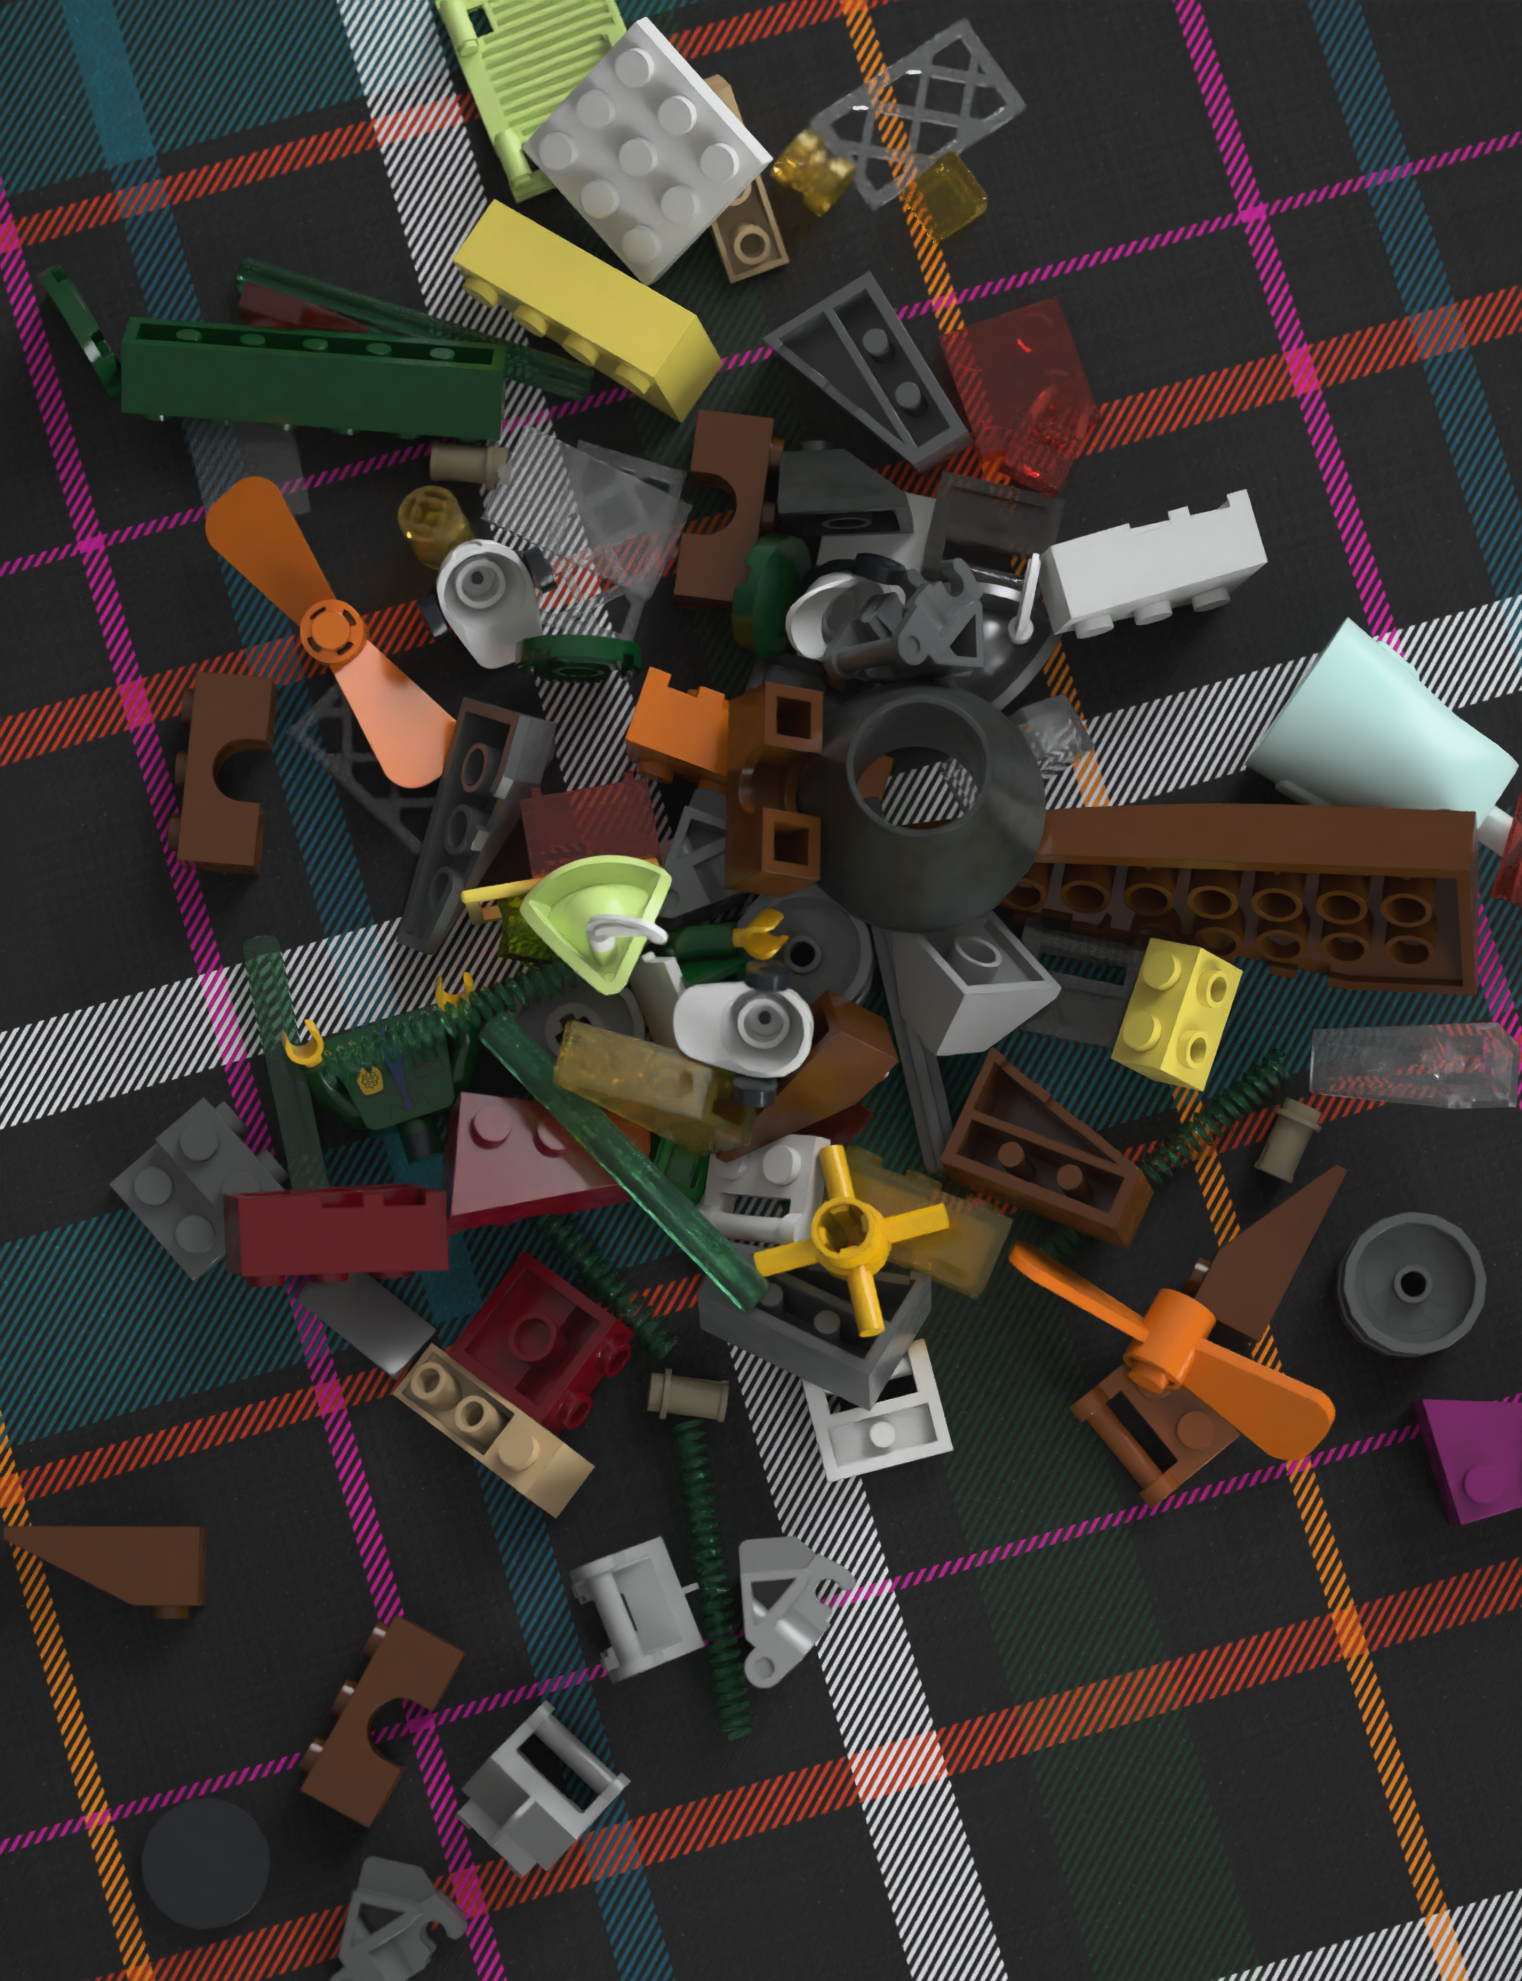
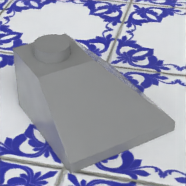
M992 910L972 922L944 931L931 933L891 931L900 1015L919 1036L923 1046L933 1052L935 1056L985 1052L1056 999L1062 988Z

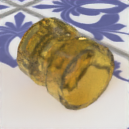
M808 128L801 132L783 151L772 167L770 177L784 189L794 188L797 192L803 190V205L819 217L827 212L843 195L855 178L858 170L843 156L829 159L830 153L825 149L824 139L811 128Z
M424 486L415 489L405 497L399 507L398 522L405 538L410 542L416 557L427 567L440 569L443 560L451 550L461 543L463 544V542L474 540V534L468 519L462 513L457 499L447 489L440 486Z

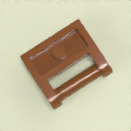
M1124 1362L1070 1406L1069 1409L1080 1423L1084 1420L1089 1422L1142 1487L1143 1490L1138 1494L1151 1509L1236 1440L1240 1434L1233 1425L1183 1384L1176 1390L1164 1388L1162 1393L1151 1392L1135 1383L1128 1376L1131 1368ZM1120 1392L1175 1459L1176 1462L1163 1473L1106 1404L1117 1393Z

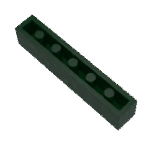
M130 317L121 342V413L139 414L142 418L151 421L169 420L175 416L201 418L208 424L218 426L243 421L264 423L267 427L276 430H291L299 426L325 427L329 431L341 435L357 434L365 430L390 432L391 435L401 439H418L425 435L453 437L456 441L465 444H479L487 440H500L505 415L508 344Z

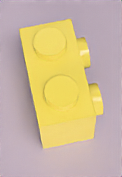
M1150 938L1111 1059L1153 1081L1204 1091L1243 971L1201 947Z

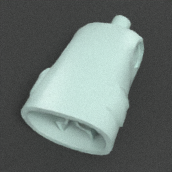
M1349 617L1344 620L1244 764L1275 783V790L1302 805L1476 811L1479 842L1507 861L1515 855L1522 845V824L1495 806L1519 767L1518 763L1500 746L1456 716L1419 681L1418 673L1413 664L1407 663L1401 655L1384 641L1376 642Z

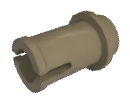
M439 440L433 442L430 458V477L432 481L439 482V480L486 484L488 491H494L497 485H508L511 473V449L500 447L497 440H491L489 446L444 443Z
M1287 1097L1282 1108L1277 1106L1274 1108L1273 1113L1278 1115L1277 1120L1258 1161L1255 1162L1253 1167L1292 1184L1293 1175L1313 1131L1320 1133L1322 1129L1317 1124L1322 1113Z
M665 1368L664 1374L652 1372L648 1389L647 1411L659 1412L658 1418L663 1420L666 1419L667 1414L715 1419L718 1422H724L729 1381L672 1375V1368Z

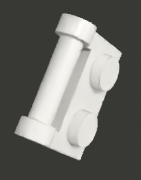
M789 1134L728 1163L716 1158L712 1144L704 1202L697 1209L693 1218L692 1228L696 1239L703 1243L721 1244L726 1239L785 1245L811 1238V1222L815 1212L822 1206L825 1185L819 1150L830 1146L831 1140L817 1136ZM744 1196L791 1201L789 1213L783 1218L733 1213L735 1197Z
M923 1338L912 1341L889 1379L892 1380L912 1374L917 1392L875 1403L870 1411L858 1407L830 1414L826 1396L834 1394L800 1378L827 1483L953 1451L932 1366Z

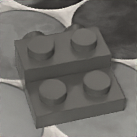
M204 1097L155 1139L157 1143L110 1183V1186L194 1282L225 1257L223 1194L285 1190L282 1185L291 1178L266 1148L256 1156L240 1137L249 1128L225 1101H222L214 1108Z

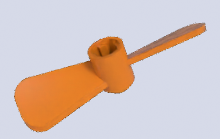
M259 476L246 477L238 481L211 506L207 514L205 530L210 545L300 627V638L305 650L321 665L331 668L385 775L392 782L404 788L417 789L430 785L442 776L457 721L369 642V629L364 619L351 605L336 599L279 488L270 480Z
M1015 1240L1008 1258L1020 1272L1041 1286L1133 1337L1122 1358L1131 1368L1128 1376L1141 1387L1154 1393H1162L1164 1388L1176 1390L1183 1384L1264 1452L1277 1459H1302L1309 1455L1327 1435L1335 1419V1408L1327 1395L1314 1387L1208 1341L1207 1338L1216 1324V1318L1209 1309L1198 1301L1175 1290L1160 1289L1143 1318L1039 1248L1021 1240Z

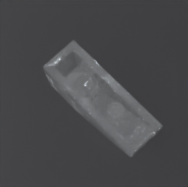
M1498 1022L1313 1029L1309 1091L1312 1094L1452 1109L1517 1107L1520 1045Z

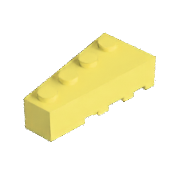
M496 199L489 205L452 259L465 279L462 288L472 298L489 308H493L497 303L511 312L513 319L529 332L539 337L546 335L560 344L577 360L588 366L595 367L680 424H682L723 364L696 314Z

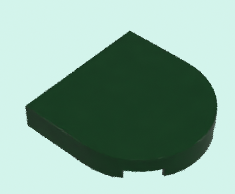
M54 264L37 274L48 297L109 397L112 398L121 393V364L114 351H111L105 342L100 327L72 281L67 278L62 266Z

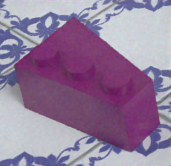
M1421 1399L1412 1402L1450 1526L1463 1525L1522 1507V1403Z

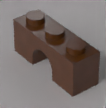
M698 410L690 469L691 485L710 487L722 491L732 500L736 512L729 525L717 533L700 535L682 532L674 588L675 607L732 614L734 590L737 588L738 582L747 584L752 569L744 567V561L748 552L760 537L774 531L777 501L767 500L766 491L768 476L779 477L781 452H784L785 439L774 438L773 418Z
M196 671L195 689L185 688L181 723L182 726L190 727L188 751H178L175 765V788L184 789L182 813L171 814L168 832L169 851L177 852V860L184 869L260 876L266 812L260 803L236 801L222 794L219 787V776L225 762L240 751H273L279 689L271 677Z
M764 682L729 701L725 889L783 898L820 881L821 817L799 814L797 811L796 794L803 769L809 761L822 754L823 692Z
M395 1615L390 1626L379 1621L361 1654L363 1657L371 1660L359 1683L349 1678L347 1679L330 1710V1714L339 1718L327 1741L319 1737L314 1739L299 1766L298 1771L307 1776L300 1790L368 1828L374 1826L405 1769L404 1766L384 1756L376 1747L372 1736V1723L375 1714L383 1704L394 1698L410 1699L431 1711L437 1710L468 1652L400 1615Z

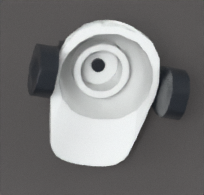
M475 539L463 542V544L461 543L448 553L441 564L436 585L428 593V596L418 600L417 604L421 610V620L425 628L432 634L436 643L451 637L447 625L448 622L478 664L482 667L493 669L515 662L517 642L525 638L543 635L533 584L542 594L558 587L553 577L552 566L544 557L539 546L526 551H513L510 547L493 540Z
M858 553L855 559H835L827 561L822 565H813L803 578L799 586L801 590L798 600L791 606L786 615L785 627L793 648L801 655L814 659L824 669L822 680L829 686L854 695L874 687L875 680H863L858 674L852 679L843 681L832 679L825 670L823 657L825 650L843 622L855 616L872 595L891 592L889 585L903 584L906 568L901 563L877 554Z
M766 960L749 961L746 965L744 981L701 984L689 987L680 994L675 1005L673 1028L678 1047L690 1058L737 1072L733 1078L731 1099L740 1105L753 1107L774 1105L777 1092V1079L775 1077L785 1076L798 1069L810 1052L814 1030L813 1016L808 1004L797 992L788 988L791 968L783 963Z

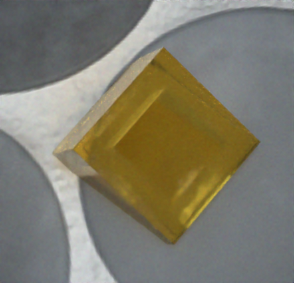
M954 149L939 158L900 192V196L935 245L987 211V194Z

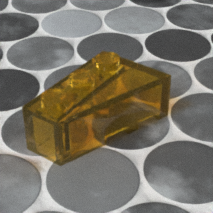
M848 1144L845 1155L855 1199L871 1205L883 1218L943 1203L946 1209L950 1226L948 1229L891 1243V1250L886 1261L908 1271L932 1273V1281L978 1300L984 1291L1014 1219L1001 1215L1002 1210L979 1198L966 1195L965 1200L942 1192L943 1184L921 1173L907 1170L904 1177L881 1168L883 1158L870 1151ZM826 1184L824 1185L822 1205L829 1201ZM859 1225L849 1226L844 1229L848 1235L846 1244L850 1246L856 1245L858 1248L865 1241V1238L861 1236L858 1230Z

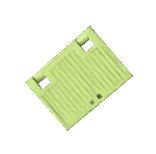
M434 1L442 23H445L453 43L455 55L496 156L499 157L516 204L556 189L557 187L541 169L531 172L521 147L627 32L615 1ZM483 8L493 32L477 38L468 14Z

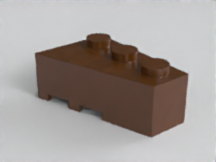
M991 1046L939 1160L950 1178L958 1185L1128 1250L1154 1193L1142 1170L1082 1120L1079 1121L1055 1101L1051 1094L1037 1083L1031 1081L1014 1067L1004 1055Z

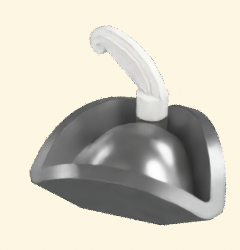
M1033 553L1032 559L1029 558L1022 592L1000 585L977 582L983 593L979 601L982 604L985 668L972 670L971 675L967 677L942 676L933 678L935 683L954 686L973 693L1001 711L1037 675L1052 655L1063 633L1054 635L1046 605L1034 598L1041 565L1039 554ZM950 582L943 583L947 593L950 595Z

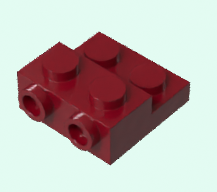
M524 1251L447 1355L558 1437L565 1427L570 1430L575 1429L588 1417L593 1406V1399L589 1394L604 1375L613 1377L626 1366L632 1353V1347L628 1342L635 1333Z

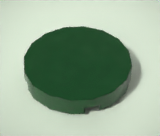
M772 531L761 537L745 558L744 567L752 569L747 584L738 582L737 588L734 590L731 615L733 635L739 648L749 651L746 653L748 655L768 660H774L784 654L791 644L785 627L786 615L791 606L798 600L801 590L799 586L806 573L811 569L809 551L802 539Z
M576 634L542 635L525 638L516 643L515 667L521 674L529 673V668L533 667V676L540 677V680L595 684L608 680V671L621 670V679L625 681L641 673L642 650L641 646L636 643L614 637Z

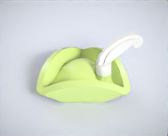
M618 855L588 857L568 863L545 876L526 895L520 906V913L542 940L596 990L605 995L615 994L625 987L647 938L656 944H664L667 940L668 935L666 932L655 925L654 922L670 888L672 877L663 868L633 857Z

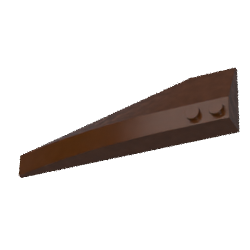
M1225 803L1149 804L1046 810L1042 839L1030 869L1001 900L998 906L1014 909L1013 923L1038 927L1040 916L1043 915L1071 921L1069 934L1143 949H1147L1150 938L1201 947L1231 965L1233 958L1236 956L1270 963L1269 974L1295 979L1298 969L1328 975L1326 985L1348 990L1477 995L1479 852L1476 811ZM958 818L898 825V827L910 830H929L950 824Z

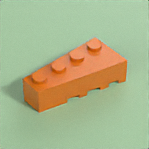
M649 667L625 737L628 761L638 764L636 773L650 780L672 784L673 778L678 777L698 784L697 789L704 787L727 795L729 701L724 699V694L703 686H699L698 690L689 689L687 693L667 687L671 674ZM883 755L865 770L857 783V789L862 798L877 797L880 801L882 800L894 758Z

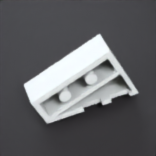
M1247 489L1227 494L1228 500L1217 510L1190 515L1188 506L1168 511L1170 520L1131 529L1129 523L1050 546L1039 557L1041 565L1038 581L1054 635L1075 630L1077 638H1088L1110 631L1114 628L1113 621L1134 617L1136 625H1145L1171 616L1173 614L1171 608L1192 604L1194 612H1202L1229 603L1231 601L1229 594L1268 562Z

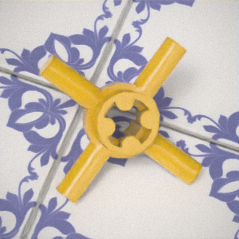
M831 1145L819 1150L829 1201L825 1202L815 1212L811 1222V1238L755 1252L754 1261L760 1278L820 1263L832 1276L847 1281L859 1336L871 1337L885 1331L873 1275L885 1265L891 1250V1243L948 1229L950 1227L943 1203L883 1218L871 1205L855 1199L844 1146ZM859 1225L858 1230L861 1236L865 1238V1241L858 1248L856 1245H853L849 1248H842L840 1253H837L835 1247L841 1248L848 1241V1235L844 1229L849 1226Z

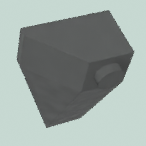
M463 697L396 942L433 956L436 954L465 907L461 900V892L477 888L539 788L544 770L548 768L554 757V734L557 723Z

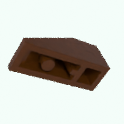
M827 989L809 1007L813 1016L814 1030L808 1056L798 1069L785 1076L775 1077L777 1079V1092L774 1105L768 1107L740 1105L731 1099V1088L705 1115L716 1158L728 1163L857 1104L876 1084L882 1082L888 1076L891 1069L899 1062L886 1020Z
M1337 1164L1217 1250L1210 1261L1199 1256L1182 1291L1192 1295L1191 1298L1204 1305L1213 1313L1216 1318L1215 1326L1251 1345L1259 1343L1348 1170Z
M4 1526V1540L131 1605L150 1606L149 1619H189V1606H205L207 1528Z

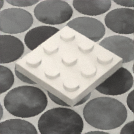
M647 17L636 21L521 147L645 286L656 282L773 160L770 154Z

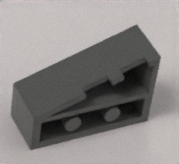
M870 271L762 338L777 356L921 476L975 443Z
M729 1242L697 1292L700 1329L870 1411L931 1312L932 1273L911 1270L910 1276L878 1271L873 1275L885 1331L875 1336L861 1337L859 1336L846 1280L832 1276L820 1263L760 1278L754 1261V1253L770 1248Z

